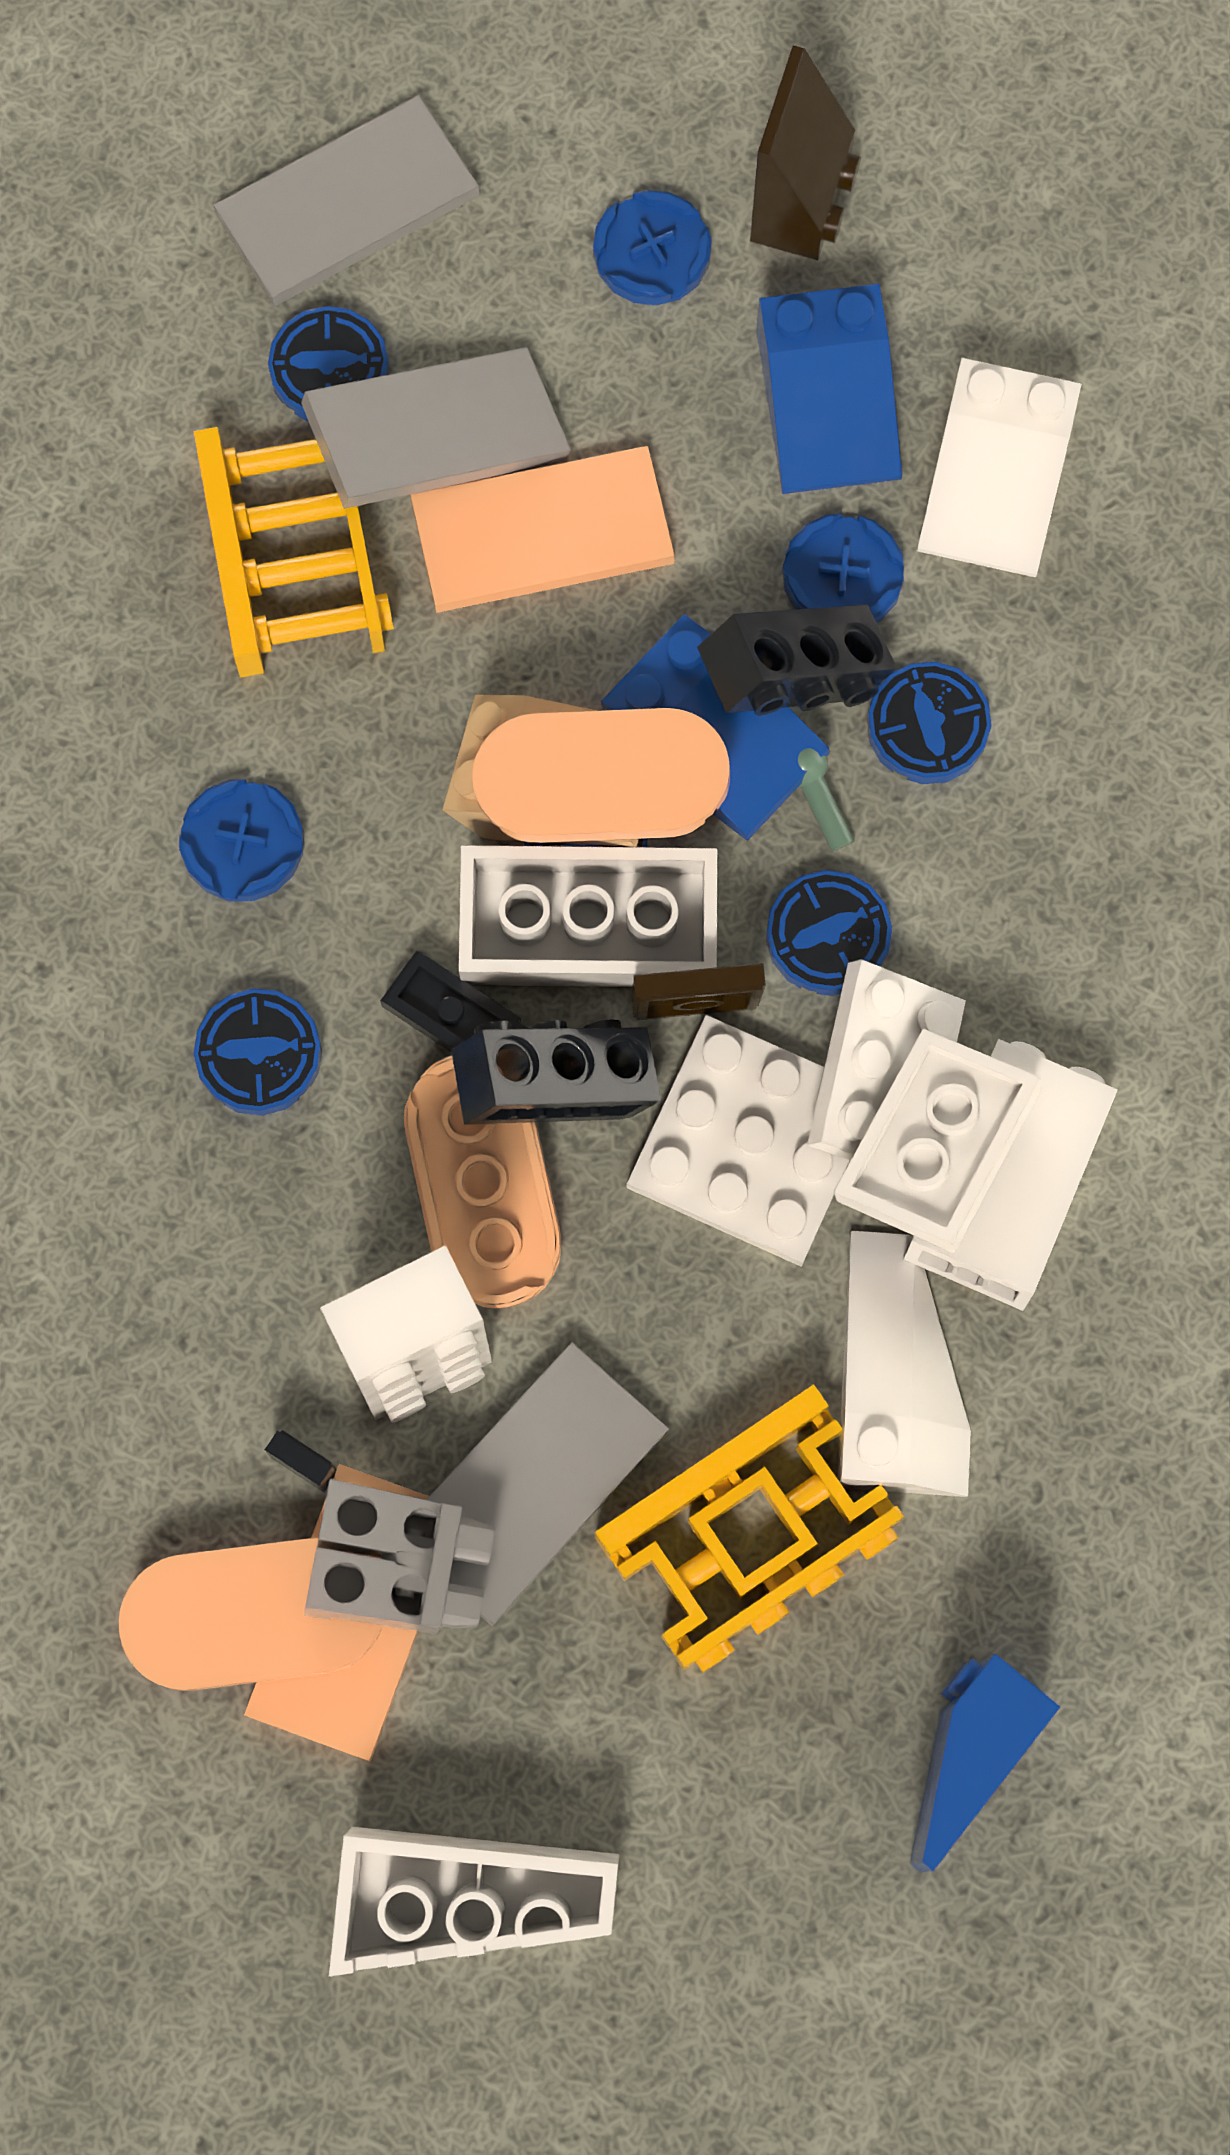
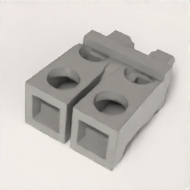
M330 1479L304 1616L329 1620L331 1618H338L398 1629L417 1630V1632L434 1635L438 1634L441 1626L448 1628H477L484 1590L450 1584V1572L453 1560L488 1566L495 1527L474 1519L461 1517V1506L444 1503L441 1505L420 1498ZM344 1551H350V1552H355V1553H361V1554H366V1555L377 1556V1557H381V1559H379V1558H373V1557H368V1556L357 1555V1554L346 1553V1552H344Z

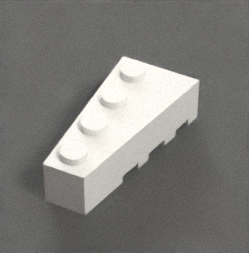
M351 1827L343 1837L329 1977L383 1966L390 1968L437 1958L465 1957L521 1946L524 1948L611 1935L619 1854Z

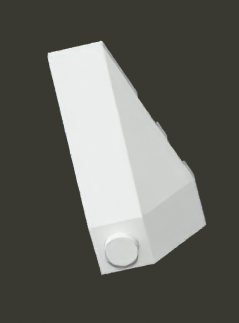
M851 1231L840 1426L843 1430L839 1435L837 1479L843 1488L873 1490L882 1485L885 1491L968 1497L971 1430L925 1268L904 1260L914 1235Z

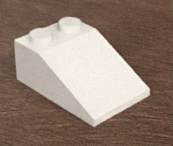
M961 358L917 548L918 552L1031 577L1037 576L1069 443L1081 383Z

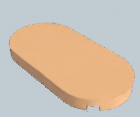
M655 708L536 713L510 719L488 735L476 754L473 764L472 781L479 807L493 824L500 827L502 832L520 841L540 843L667 838L693 832L706 823L705 819L711 816L716 808L717 810L719 809L729 790L730 766L726 747L716 730L704 719L684 710Z
M452 1056L446 1057L431 1065L420 1077L421 1079L415 1084L413 1092H410L404 1110L405 1133L430 1249L433 1252L446 1245L475 1304L494 1309L513 1307L532 1299L547 1286L557 1269L561 1256L560 1227L537 1123L464 1125ZM497 1065L498 1070H499L500 1073L503 1075L501 1069H500L499 1066Z
M318 1538L181 1554L164 1558L146 1568L133 1581L124 1596L119 1613L120 1640L125 1654L132 1665L150 1681L179 1691H194L337 1672L352 1666L363 1657L373 1646L384 1626L331 1618L329 1620L304 1616ZM344 1551V1552H346V1553H351V1554H357V1555L365 1556L364 1554H361V1553H355V1552H350V1551Z

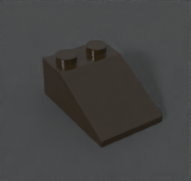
M794 45L792 46L758 149L750 242L818 260L824 241L835 243L837 240L845 208L836 206L841 189L852 192L861 156L852 154L854 127L805 48Z

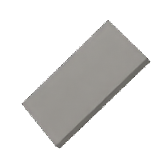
M418 95L214 204V209L219 221L275 307L479 196V186Z
M527 347L305 391L301 402L344 509L558 463L566 460L571 451Z
M573 1342L568 1345L427 1499L441 1505L444 1503L461 1506V1517L474 1519L495 1527L488 1566L453 1560L449 1578L450 1584L484 1590L480 1616L492 1627L669 1430L667 1426Z

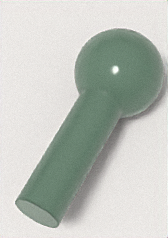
M811 748L802 750L798 756V763L807 772L799 788H802L831 851L834 852L852 844L854 839L824 779L828 768L827 756L820 757L818 752Z

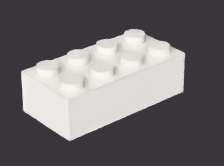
M461 845L459 975L461 981H465L470 985L632 987L633 975L717 967V848Z
M446 1245L320 1307L375 1420L385 1415H388L391 1423L403 1420L426 1406L423 1396L445 1385L450 1393H455L477 1383L485 1377L481 1367L492 1362L483 1319Z

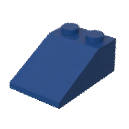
M880 284L759 298L756 332L782 494L902 480L889 337Z
M684 614L601 700L603 711L673 708L695 714L709 723L724 742L730 766V784L727 796L717 810L716 808L713 815L748 841L802 784L807 771L799 766L798 756L800 752L811 748L817 751L820 757L828 756L830 754L829 747L789 707L781 708L763 716L755 715L754 711L726 713L697 648L711 633Z
M997 1654L990 1656L980 1663L971 1658L968 1663H964L940 1693L950 1702L939 1716L910 1864L920 1872H932L935 1870L1060 1708L1057 1703Z

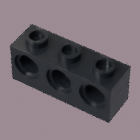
M868 605L733 614L697 647L726 713L754 711L755 715L763 716L785 707L799 706L801 711H811L827 703L843 702L846 707L857 706L876 696L879 692L877 685L897 670Z
M615 1019L593 1022L583 1028H568L566 1021L552 1020L535 1024L529 1029H513L512 1023L509 1021H494L475 1027L472 1037L451 1049L464 1125L620 1120L631 1118L661 1101L648 1028H622L621 1022ZM497 1065H498L499 1068L501 1069L503 1075H502V1074L500 1073V1071L498 1070Z

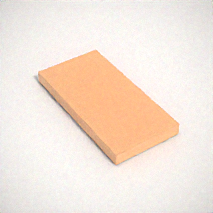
M648 446L411 494L412 507L436 613L674 564L675 555Z
M341 1464L338 1465L333 1480L424 1500L429 1498L428 1495ZM325 1502L311 1538H319ZM364 1554L365 1556H368V1557H373V1558H379V1559H381V1557ZM384 1626L377 1640H375L373 1646L366 1654L346 1669L328 1674L257 1682L244 1716L371 1762L418 1632L417 1630Z

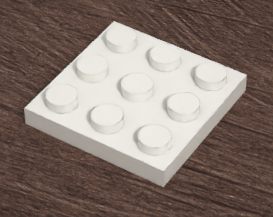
M706 1015L627 1182V1188L802 1267L834 1197V1191L850 1161L807 1145L825 1067Z

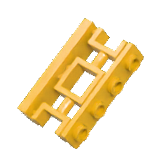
M814 1384L595 1532V1540L607 1558L612 1561L623 1581H626L652 1563L687 1615L685 1619L661 1635V1638L670 1648L683 1671L694 1663L698 1665L702 1673L707 1671L735 1651L729 1639L750 1625L757 1635L761 1634L790 1613L784 1604L790 1597L806 1588L813 1598L845 1575L838 1566L844 1560L859 1550L864 1558L868 1560L899 1538L893 1527L901 1522L904 1515L898 1506L894 1507L888 1498L889 1495L883 1486L879 1485L856 1502H853L818 1452L820 1448L837 1438L843 1429L838 1421L833 1419L828 1412L829 1405ZM811 1425L815 1430L814 1434L800 1442L795 1449L813 1476L784 1495L766 1467L744 1481L739 1477V1472L807 1426ZM760 1490L796 1543L744 1577L709 1524ZM703 1497L707 1506L688 1518V1524L705 1550L677 1569H674L656 1541L634 1556L632 1555L628 1547ZM827 1498L833 1503L847 1525L868 1511L872 1513L876 1519L875 1521L806 1568H801L797 1560L816 1548L818 1543L800 1516ZM720 1571L739 1599L760 1585L764 1587L768 1594L695 1644L691 1643L687 1635L705 1624L708 1618L690 1591Z

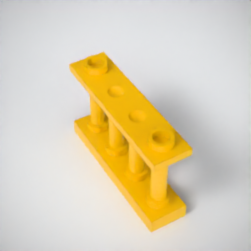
M218 427L193 431L233 655L240 678L263 674L264 668L261 654L272 652V645L368 628L373 653L385 651L382 631L394 629L387 593L374 594L358 506L344 509L337 492L246 508L245 502L233 503L230 486L242 484L241 477L324 463L325 461L316 439L236 453L235 447L223 449ZM347 516L353 547L256 564L255 558L244 560L240 541L252 539L251 533ZM358 571L363 597L362 604L269 621L266 620L265 615L254 617L251 597L262 595L261 589Z

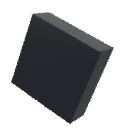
M277 1430L264 1449L270 1458L323 1493L327 1490L330 1479H333L335 1476L336 1468L331 1461L283 1430L281 1432Z

